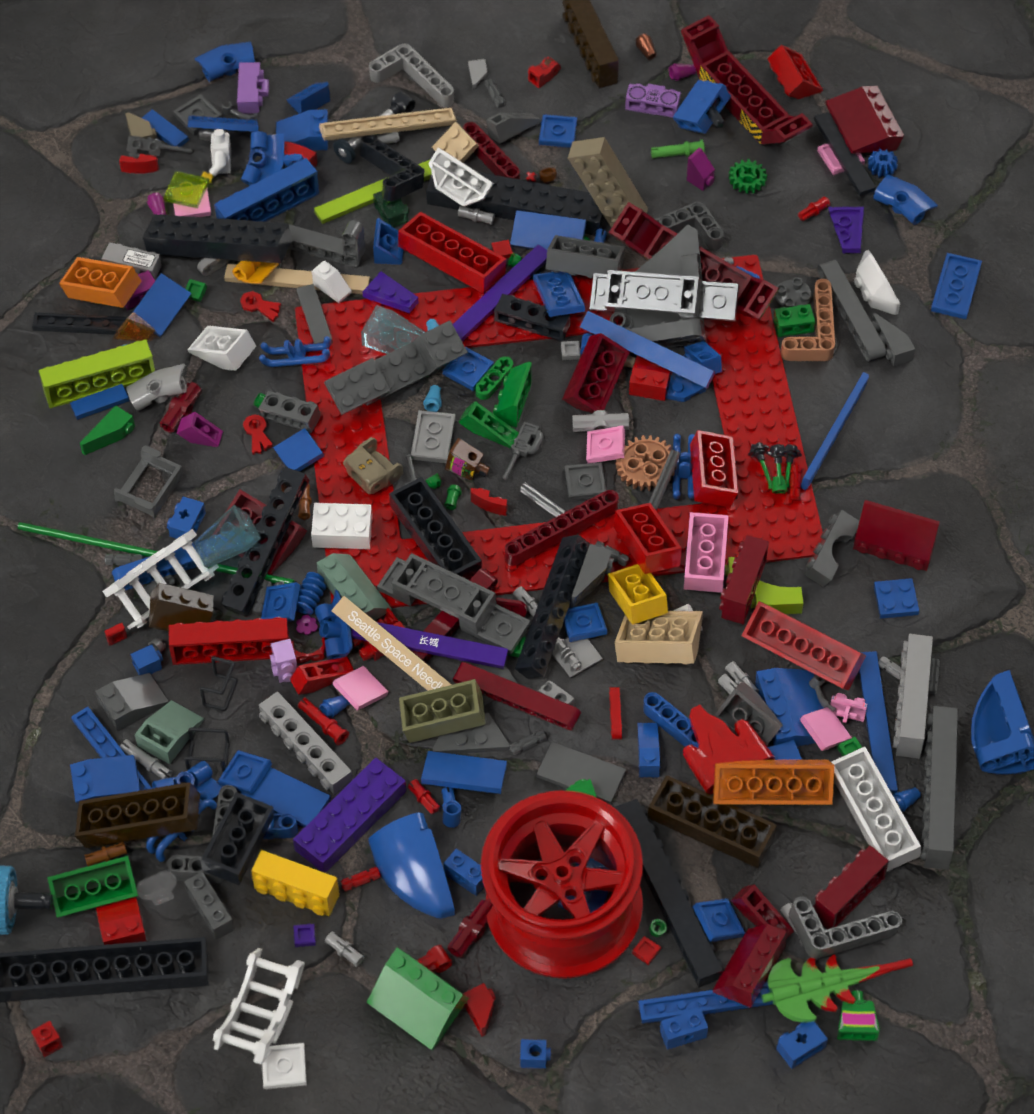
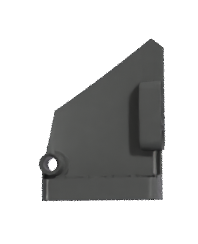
M686 225L669 243L635 272L696 276L703 281L698 230L690 225ZM627 309V313L615 312L610 317V321L617 324L619 319H624L623 323L619 326L665 348L687 346L701 341L706 342L704 319L680 317L678 313Z

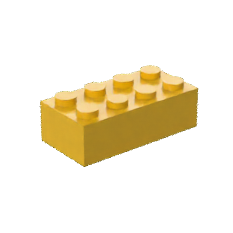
M261 850L251 870L254 889L264 895L270 894L283 902L289 901L299 908L311 909L318 915L330 916L339 898L337 877Z

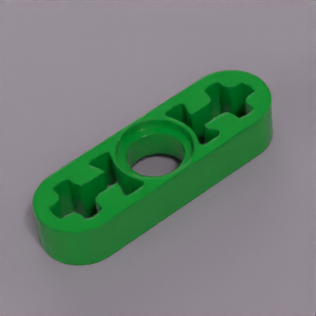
M499 358L476 384L477 398L487 400L501 386L505 375H508L510 369L513 368V360L511 358ZM493 375L499 377L497 381H492L489 378Z

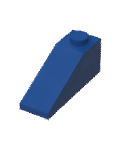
M638 723L639 777H659L658 724Z

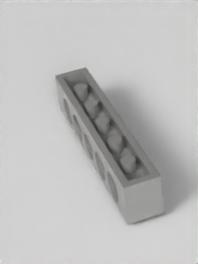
M278 691L259 704L261 720L264 723L268 722L273 733L277 737L281 736L285 746L296 753L297 759L308 766L309 772L314 777L317 776L320 779L321 785L326 790L329 789L335 794L353 780L352 771ZM327 769H332L331 772H325Z

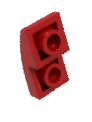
M140 154L138 159L121 155L119 159L121 172L142 174L156 172L159 169L157 157L152 155Z
M471 488V502L491 513L506 516L507 499L490 497V490Z

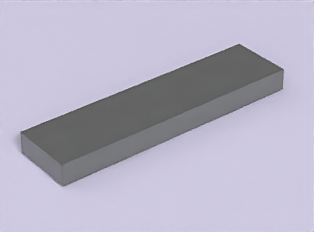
M314 284L296 288L313 343H323V339L326 336H329L333 343Z

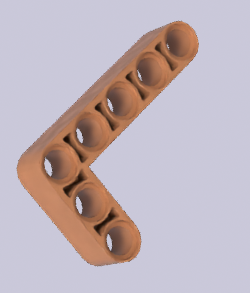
M819 279L815 282L813 298L816 337L784 338L781 346V357L784 360L829 361L833 358L835 334L831 283L827 279Z

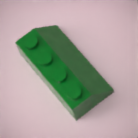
M128 856L47 877L50 891L53 895L57 918L138 896Z

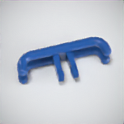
M326 336L323 339V343L303 345L302 341L297 339L295 340V346L287 340L284 341V347L276 348L270 347L267 343L263 342L260 346L264 352L272 355L287 354L289 358L271 360L265 355H260L259 360L262 364L269 367L325 362L330 358L328 348L332 344L331 338ZM323 350V355L305 357L306 352Z
M675 434L673 437V450L680 453L681 436L680 434ZM690 434L688 437V453L683 452L680 454L676 463L677 469L674 470L673 498L676 500L681 495L680 478H688V498L690 500L694 499L690 443L694 434Z
M198 791L200 793V800H202L199 804V814L207 807L211 809L217 807V803L214 800L207 799L208 796L205 792ZM183 832L168 834L157 846V849L154 844L160 836L149 837L146 842V848L151 854L156 852V858L159 862H164L166 859L164 855L165 849L177 837L183 841L187 837Z

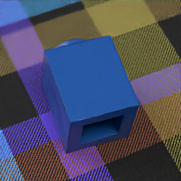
M152 645L130 654L138 675L153 674L162 669V655L159 650L155 651Z

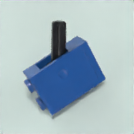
M698 80L674 114L673 119L681 129L704 134L712 123L717 128H722L725 121L720 115V111L731 95L727 91V87L722 83L717 84L708 80Z

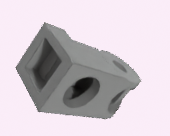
M547 681L537 690V692L575 707L574 698L551 681Z

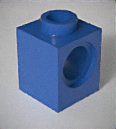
M521 1039L520 1068H546V1061H550V1048H546V1040ZM537 1051L540 1053V1055L534 1057L531 1055V1053Z

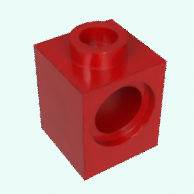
M51 1021L31 1031L34 1041L44 1058L63 1048L60 1037Z

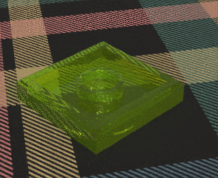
M175 171L164 195V201L198 209L208 187L209 178Z

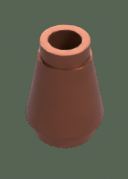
M647 34L638 36L635 40L637 48L648 60L655 58L656 53L651 37Z

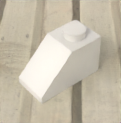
M323 261L312 270L314 286L338 303L352 293L339 271L326 261Z

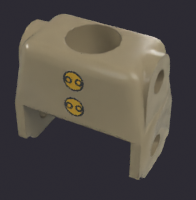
M372 437L360 444L343 462L347 473L368 494H374L392 485L403 474V466L400 463L393 465L386 457L375 451L377 449V440Z

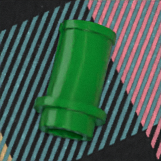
M450 485L447 488L448 495L444 506L449 510H455L458 497L462 492L458 485Z

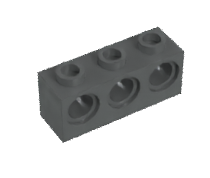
M268 391L259 407V411L264 419L300 430L305 428L310 433L313 432L321 417L318 405L314 402L302 401L297 397H288L280 392Z
M201 872L184 881L187 894L215 939L217 940L234 930L232 918L204 873Z

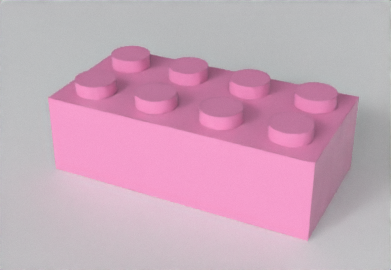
M690 512L684 590L722 593L728 515Z

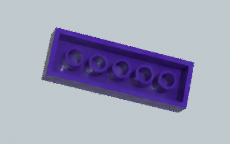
M375 757L293 838L294 850L321 872L326 873L406 793V780Z

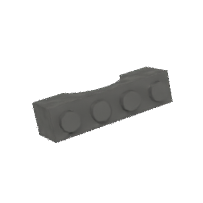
M843 510L830 517L828 521L829 527L820 536L822 538L821 543L815 546L813 550L815 554L808 560L805 566L807 570L804 575L822 587L832 580L839 566L832 555L833 543L848 542L858 529L859 520Z

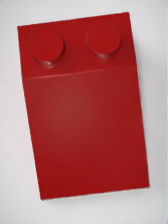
M637 355L629 382V395L665 401L672 372Z
M136 897L96 907L104 945L147 942Z

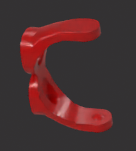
M322 637V647L310 654L295 650L294 643L291 641L296 662L305 663L309 659L312 661L323 660L326 651L325 638Z

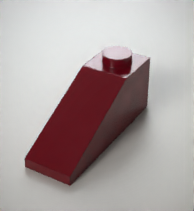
M755 884L743 887L731 900L738 910L754 925L769 924L787 931L786 939L793 933L792 927Z

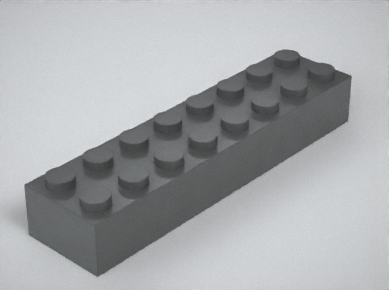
M933 706L932 713H928L925 727L927 740H925L924 752H926L924 770H926V774L923 780L925 793L923 794L922 805L925 806L922 813L924 829H922L921 834L923 847L921 848L920 859L924 860V868L948 870L953 855L958 708Z

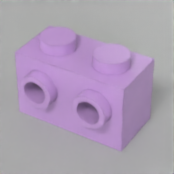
M287 639L271 643L272 655H270L273 675L278 676L279 683L291 682L290 678L297 669L291 640Z

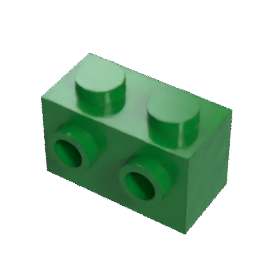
M810 304L787 308L782 307L774 310L773 321L778 337L814 332L815 319Z

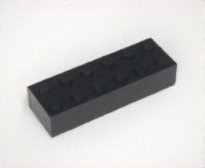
M423 477L389 493L390 507L429 562L467 580L472 578L482 568V560Z

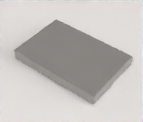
M418 411L411 450L412 460L447 463L455 424V414Z

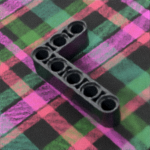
M367 135L361 138L360 155L391 175L383 180L382 198L389 202L396 201L423 188L425 174L423 167L374 136Z

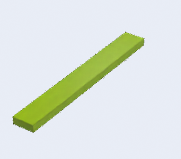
M430 160L418 164L425 170L424 181L429 180L432 175L429 165ZM384 179L315 207L314 212L321 223L324 224L383 199L382 186Z

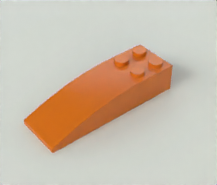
M753 760L715 763L713 804L832 805L835 765L829 760Z

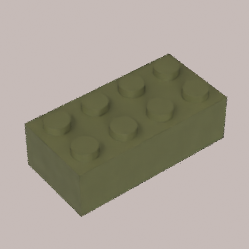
M475 679L399 698L402 730L409 743L486 725L482 691Z

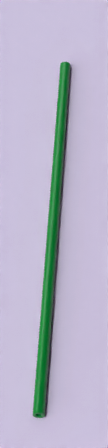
M19 522L18 530L132 554H141L146 557H150L158 552ZM211 562V563H208V564H205V565H206V566L208 567V569H209V568H211L212 566L216 565L217 563H212V562ZM217 564L219 567L215 571L233 575L236 574L238 568ZM252 572L247 573L245 577H251ZM269 574L264 579L271 583H294L293 579Z

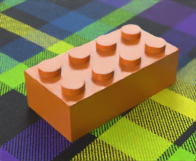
M77 257L59 282V285L68 298L124 308L141 283V279L133 266Z

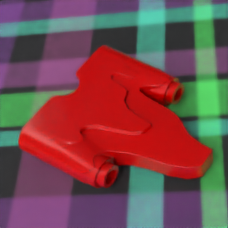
M701 705L691 709L690 723L698 743V748L693 745L686 746L683 749V757L706 794H714L715 763L775 760L772 752L748 721L741 719L735 723L736 736L725 722L710 715Z

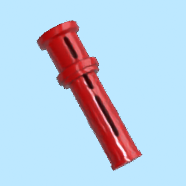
M303 698L305 703L299 702L298 708L322 728L325 735L333 738L336 745H341L346 741L349 731L343 730L335 719H329L307 698Z

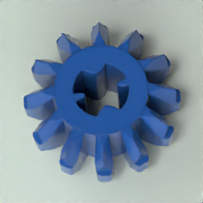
M881 149L878 152L873 151L868 159V168L872 171V175L877 174L878 178L880 176H892L898 167L897 156H894V152H888L887 149L885 151Z

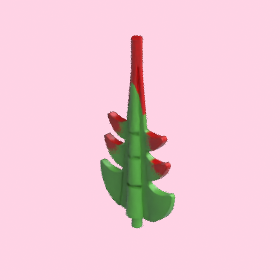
M832 955L826 963L825 973H821L818 970L814 958H809L803 965L802 976L798 977L791 968V958H787L778 962L771 969L768 978L770 993L761 995L762 1002L772 1001L785 1017L793 1021L813 1022L816 1021V1016L810 1011L807 1005L808 1001L811 1000L820 1009L836 1012L837 1006L832 1002L829 996L830 993L834 992L840 1000L854 1004L855 998L850 993L849 986L895 970L911 967L913 962L909 958L888 964L841 970L837 964L836 955Z

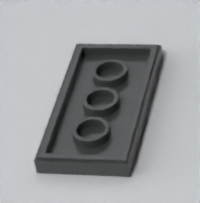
M552 742L537 772V778L566 789L580 779H591L597 798L611 805L624 778L626 769Z

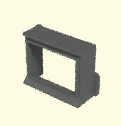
M145 445L140 451L141 461L121 490L115 487L114 497L115 502H123L155 518L183 477L182 466L161 457L160 451ZM148 465L171 475L153 503L129 494Z

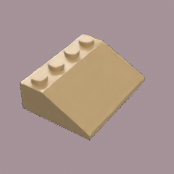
M668 611L667 614L633 625L625 615L615 640L617 662H644L646 664L694 663L698 653L703 611Z

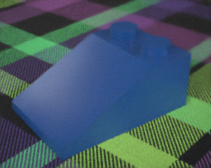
M308 110L277 121L276 134L284 133L285 141L304 146L310 150H328V140L324 141L319 129L320 123L328 122V110Z
M134 755L88 759L70 764L75 802L78 804L81 800L140 791Z

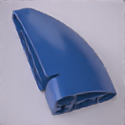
M1010 670L999 673L992 678L981 694L972 717L971 740L980 769L988 773L1015 774L1034 769V737Z
M414 813L397 819L369 837L368 842L374 857V863L385 883L398 897L413 908L435 918L443 919L455 915L452 897L437 846L423 813Z

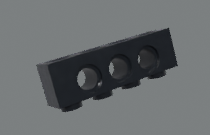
M502 293L495 308V321L563 341L571 324V314L549 317L544 305L542 306L529 300L519 299Z

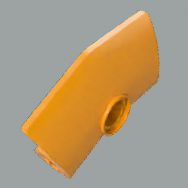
M240 261L232 272L240 281L259 284L271 274L279 263Z

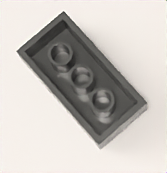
M555 235L547 249L546 269L552 272H566L570 275H584L588 278H593L594 273L607 274L608 270L621 271L624 265L625 246Z

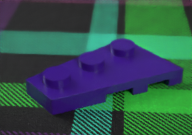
M828 207L842 252L861 253L864 207Z
M382 271L362 292L363 298L410 313L419 303L418 297Z

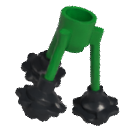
M761 442L752 444L751 450L747 455L757 458L758 462L761 463L769 490L772 489V493L775 494L787 492V488H790L789 477L793 459L802 456L798 447L791 444L785 445V447L783 444H774L770 448ZM765 454L771 455L777 466V476L773 477V480H771L765 464ZM783 456L786 458L787 464L785 479L781 475Z

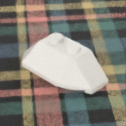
M440 148L436 150L429 162L435 188L462 206L485 199L494 184Z
M869 250L865 251L856 271L855 285L857 288H860L863 299L869 303L870 307L897 315L900 302Z

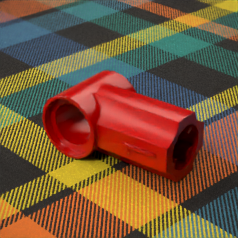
M442 945L434 946L425 956L417 959L418 962L432 972L437 973L446 971L452 965V961Z

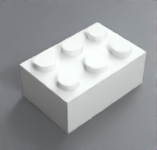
M314 503L311 532L313 547L370 549L372 529V506L370 504Z

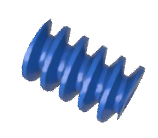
M308 572L306 574V578H304L300 585L296 607L297 612L307 615L314 613L313 609L317 607L316 603L320 601V597L324 594L323 591L327 588L324 578L320 574L315 572Z

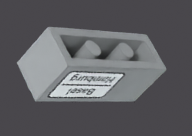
M110 242L102 257L104 262L133 266L137 274L149 270L154 279H156L162 266L160 254Z

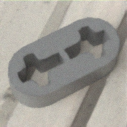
M204 258L198 263L197 269L202 275L208 276L225 266L229 260Z

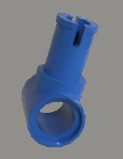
M447 787L441 790L444 802L442 805L443 823L445 826L453 828L460 824L461 805L455 800L454 788L449 787L448 792Z

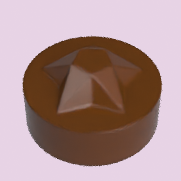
M551 167L542 169L539 172L540 180L543 182L555 180L557 178L556 169Z

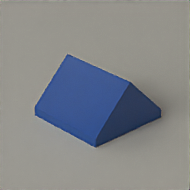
M328 82L314 83L288 98L287 101L299 114L308 110H316L330 101Z
M378 218L376 219L373 245L374 263L400 265L403 258V249L398 247V230Z

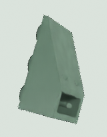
M171 700L146 719L135 733L137 746L171 764L190 739L188 729L191 727L198 728L204 721V718Z

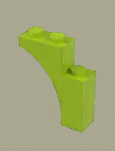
M728 557V565L724 567L725 577L728 576L729 572L732 573V564L735 557ZM759 581L751 608H756L760 601L785 614H802L803 596L801 587H780Z

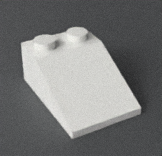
M207 326L187 350L189 353L219 368L236 371L244 360L250 356L256 345L247 330Z

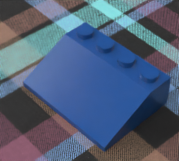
M786 668L757 671L755 685L759 690L758 694L783 725L773 737V745L792 740L795 741L796 746L816 743L800 721L803 715L824 708L818 700L815 689L809 685V681L814 677L812 672Z

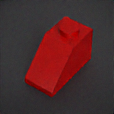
M484 983L463 993L469 998L464 1007L481 1037L486 1035L494 1011V1000H496L492 989H487Z

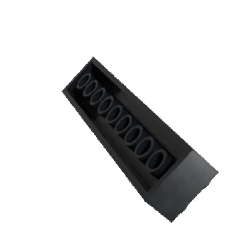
M481 172L478 173L494 184L485 199L464 206L472 209L479 208L480 211L495 214V217L515 220L516 210L584 219L587 221L585 234L594 236L596 235V230L602 228L604 215L589 192ZM431 175L426 190L427 204L459 210L461 204L436 189L433 176Z
M206 937L0 953V1002L209 986Z

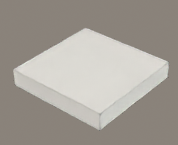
M304 1043L269 1046L268 1049H271V1052L262 1063L264 1089L307 1086Z

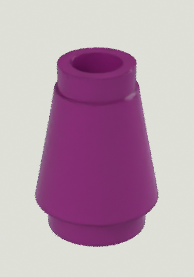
M674 63L673 66L669 67V76L672 80L675 79L676 81L696 73L694 64Z
M160 193L150 194L147 198V204L153 214L166 215L164 197Z

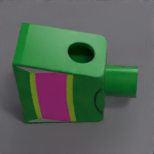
M852 991L851 994L855 998V1003L851 1004L843 1001L837 1040L877 1041L879 1026L874 1003L872 1001H863L862 991Z

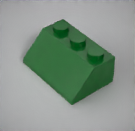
M526 362L510 369L509 374L504 377V389L499 392V404L494 406L493 414L511 427H518L532 385V362Z

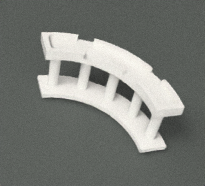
M193 529L126 573L120 580L118 579L103 590L106 597L112 594L118 596L135 620L127 626L129 630L134 626L140 628L147 623L146 618L149 617L150 596L138 581V576L147 571V573L150 572L157 584H167L156 569V563L163 558L170 562L185 585L180 588L188 589L200 580L204 579L207 581L215 575L213 572L219 566L216 564L208 569L192 546L193 542L191 540L197 536ZM180 547L186 549L202 572L192 580L174 556V551ZM128 583L134 587L149 609L142 615L139 614L124 592V586Z
M257 948L248 956L246 963L248 969L239 995L233 999L231 1012L223 1025L216 1029L213 1041H215V1050H218L225 1042L253 1051V1054H255L254 1062L262 1064L271 1052V1049H268L270 1044H276L293 1004L290 997L293 994L294 988L298 989L305 962L297 960L292 965H289V967L261 959L262 949ZM257 966L286 975L288 979L285 989L279 990L254 982L253 979ZM250 989L279 998L280 1003L277 1010L272 1012L245 1003ZM241 1011L269 1019L271 1023L268 1029L263 1031L236 1021ZM232 1030L260 1038V1041L253 1043L231 1036L230 1033Z

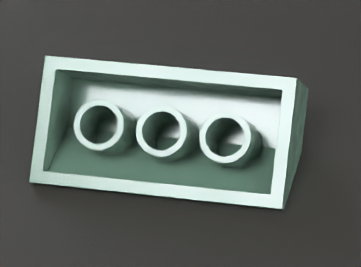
M332 553L316 562L318 574L324 578V583L333 595L335 590H337L341 598L345 596L374 621L385 615L387 608H390L392 611V608L350 554Z

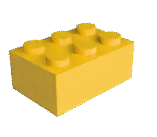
M638 564L608 574L609 591L632 625L668 613L667 595L651 573L644 574Z

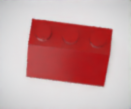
M780 45L767 58L771 64L770 68L777 74V80L784 86V92L789 97L802 99L823 91L802 54L784 45Z

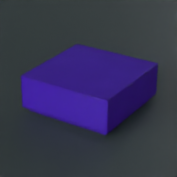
M314 924L294 925L295 947L316 946Z

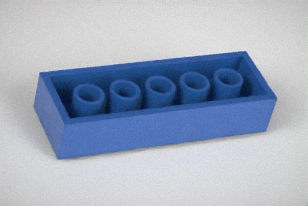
M307 158L297 161L291 166L281 169L279 172L267 176L263 180L251 184L249 187L215 203L216 218L266 222L319 195L317 171Z

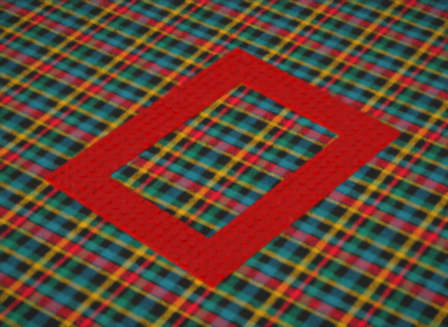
M757 255L732 257L734 261L733 266H739L753 272L763 280ZM639 268L624 269L621 271L635 272ZM584 275L571 276L585 305V312L571 314V324L565 337L590 333L580 328L587 311L610 321L611 315L615 313L590 310L593 278H588ZM533 280L526 281L512 294L516 298L544 305ZM472 287L414 293L418 297L419 303L410 313L369 299L320 304L333 341L328 348L330 358L321 363L302 364L306 402H314L318 405L321 417L313 432L310 433L324 454V457L314 462L319 503L370 504L372 506L370 549L325 548V555L327 557L332 553L350 554L376 589L397 557L406 561L412 553L427 561L428 559L413 538L402 539L400 537L398 518L390 507L389 493L394 491L393 484L374 494H368L347 473L343 465L345 458L370 437L377 440V449L375 451L389 460L381 399L368 406L364 404L341 415L324 382L371 358L376 360L413 342L419 335L428 331L426 322L429 319H435L439 325L448 321L454 324L484 295ZM770 305L760 320L736 313L735 321L704 319L706 343L721 355L722 372L714 374L712 383L723 433L733 437L738 494L737 499L734 500L730 508L701 503L657 509V513L681 546L682 551L680 566L651 573L653 576L685 573L690 512L728 515L725 565H728V557H738L740 542L745 541L746 535L769 541L767 562L813 557L815 546L822 541L820 536L823 531L812 484H810L807 490L800 488V499L798 500L790 499V488H787L785 493H772V489L769 490L768 482L761 463L758 462L757 458L747 455L751 450V445L758 442L770 448L774 444H783L784 447L788 444L796 445L802 456L793 459L791 466L801 467V483L808 470ZM296 307L298 339L302 341L303 345L314 344L302 307ZM494 311L462 343L467 348L551 338L495 321ZM619 319L617 325H621L624 319ZM323 350L306 352L305 357L323 355ZM765 454V464L771 480H773V477L777 476V466L774 458L771 455ZM783 456L781 475L785 479L787 464L786 458ZM615 514L575 534L580 535L589 544L595 545L597 541L605 543V546L608 545L621 552V555L629 556V562L626 566H621L618 564V561H613L610 573L638 564L614 529ZM545 522L462 532L482 560V568L498 579L497 585L492 590L495 592V595L512 594L520 586L526 592L544 590L560 543L515 566H511L505 561V545ZM608 575L605 576L603 582H609ZM330 591L331 603H332V601H333V599H334V595H333V594L331 593V591ZM379 591L391 608L409 606ZM416 598L411 606L427 603Z

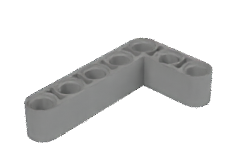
M400 44L370 62L369 72L372 82L380 83L404 69L440 106L450 107L453 105V87L410 45Z

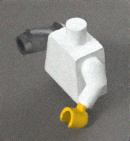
M199 129V139L211 141L212 168L209 170L210 173L204 171L200 180L210 184L213 176H216L218 173H231L230 136L223 129Z

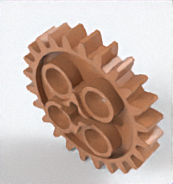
M642 435L641 440L635 437V442L628 440V446L625 445L624 458L616 459V469L618 476H621V481H626L627 486L633 484V489L640 486L641 491H643L644 487H647L648 491L651 490V486L656 487L670 454L671 445L666 446L665 440L660 443L659 437L652 440V435L648 439H645L644 435Z

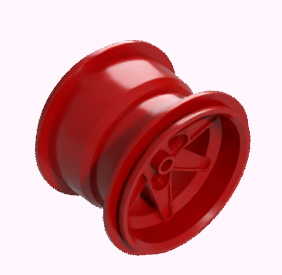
M550 791L520 801L497 820L490 830L483 847L481 873L487 893L486 900L493 904L492 909L487 915L491 934L501 950L512 961L524 969L539 975L553 978H574L605 968L619 958L629 947L638 931L642 917L643 900L640 882L643 861L638 838L626 818L610 804L592 795L575 791ZM540 857L542 859V861H534ZM589 858H593L608 870L586 868ZM574 862L580 864L577 867L571 866V864ZM539 876L547 877L545 880L537 879ZM511 882L532 883L537 889L524 909L516 902L509 888ZM591 890L613 892L608 902L590 913L583 892ZM568 896L576 897L574 900L566 899ZM560 901L563 907L569 910L574 919L555 920L540 916Z

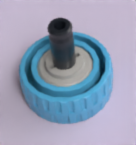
M0 865V935H8L13 930L17 909L51 910L53 907V895L51 893L18 892L17 876L14 867Z

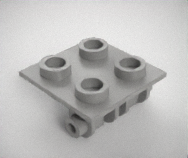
M558 637L552 653L570 678L603 660L588 639L569 642L568 638L564 640Z

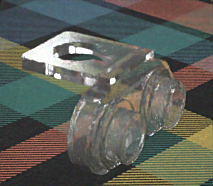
M170 871L157 873L138 883L136 888L138 896L143 900H151L157 906L174 898L171 890L175 888L177 880Z

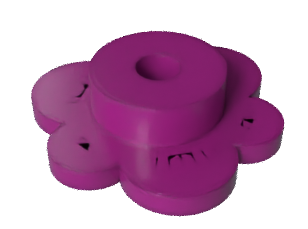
M304 615L296 621L298 633L310 635L311 632H315L318 629L316 619L311 618L309 615Z

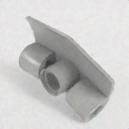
M180 364L156 370L127 386V393L135 409L140 411L151 405L152 400L162 403L169 396L185 393L187 386L182 377V371L186 365Z

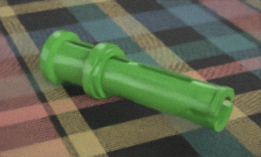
M700 139L698 142L689 143L685 141L684 144L651 147L652 159L677 155L689 157L698 148H701L705 153L703 139Z

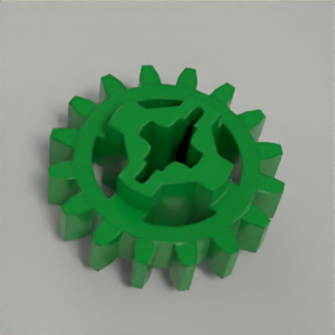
M750 159L747 162L741 160L740 164L735 162L734 167H730L729 184H733V189L739 188V192L745 190L746 194L749 191L755 193V189L760 191L761 186H765L767 181L766 169H762V164L757 165L756 160L753 163L750 162Z

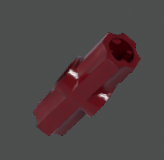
M187 383L186 392L178 397H173L169 404V410L160 421V427L168 433L174 432L179 426L181 418L191 414L193 404L202 393V388L196 383Z
M482 899L471 915L463 919L457 934L447 946V950L453 956L463 958L474 941L477 942L482 937L488 923L487 915L493 907L490 901Z

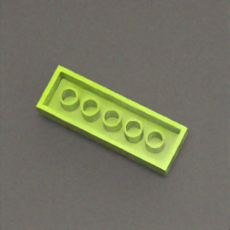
M142 340L39 370V374L50 409L123 384V387H127L154 372L155 368L147 340Z

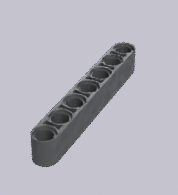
M837 260L819 264L817 266L818 274L821 279H827L831 283L832 300L866 361L886 356V349Z

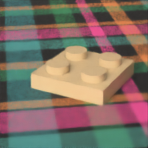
M455 122L432 148L435 151L440 148L461 162H464L479 145Z

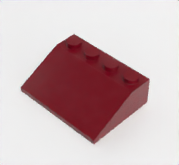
M862 86L826 100L825 104L851 154L878 152L879 149L882 151L886 149L888 151H897L904 135L878 86Z
M240 489L211 536L229 530H238L244 550L237 555L243 557L246 552V545L254 535V527L260 522L262 510L267 505ZM272 521L269 527L274 526L276 521ZM291 521L269 568L268 574L270 575L298 547L307 532L306 529L294 521ZM268 538L263 539L261 544L266 543ZM260 555L255 556L253 561H257Z
M865 500L853 549L860 553L874 555L880 559H888L897 564H905L918 570L927 571L933 555L940 521Z

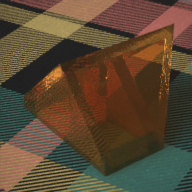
M133 312L117 330L112 339L129 341L148 340L155 329Z

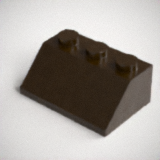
M158 583L150 593L149 627L169 632V625L176 623L191 624L195 622L208 623L211 620L213 595L163 583Z

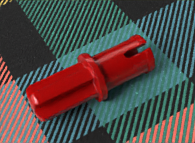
M824 196L814 203L811 202L807 208L798 213V217L801 221H804L813 215L817 216L819 212L830 206L829 199Z
M419 780L411 781L408 789L417 797V802L422 803L430 814L438 812L440 806L432 798L431 792L426 790Z

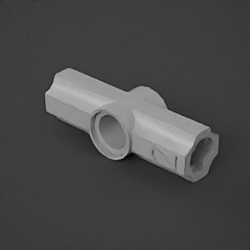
M597 410L591 415H572L573 432L593 431L617 426H624L625 430H629L628 413L608 414L607 411Z

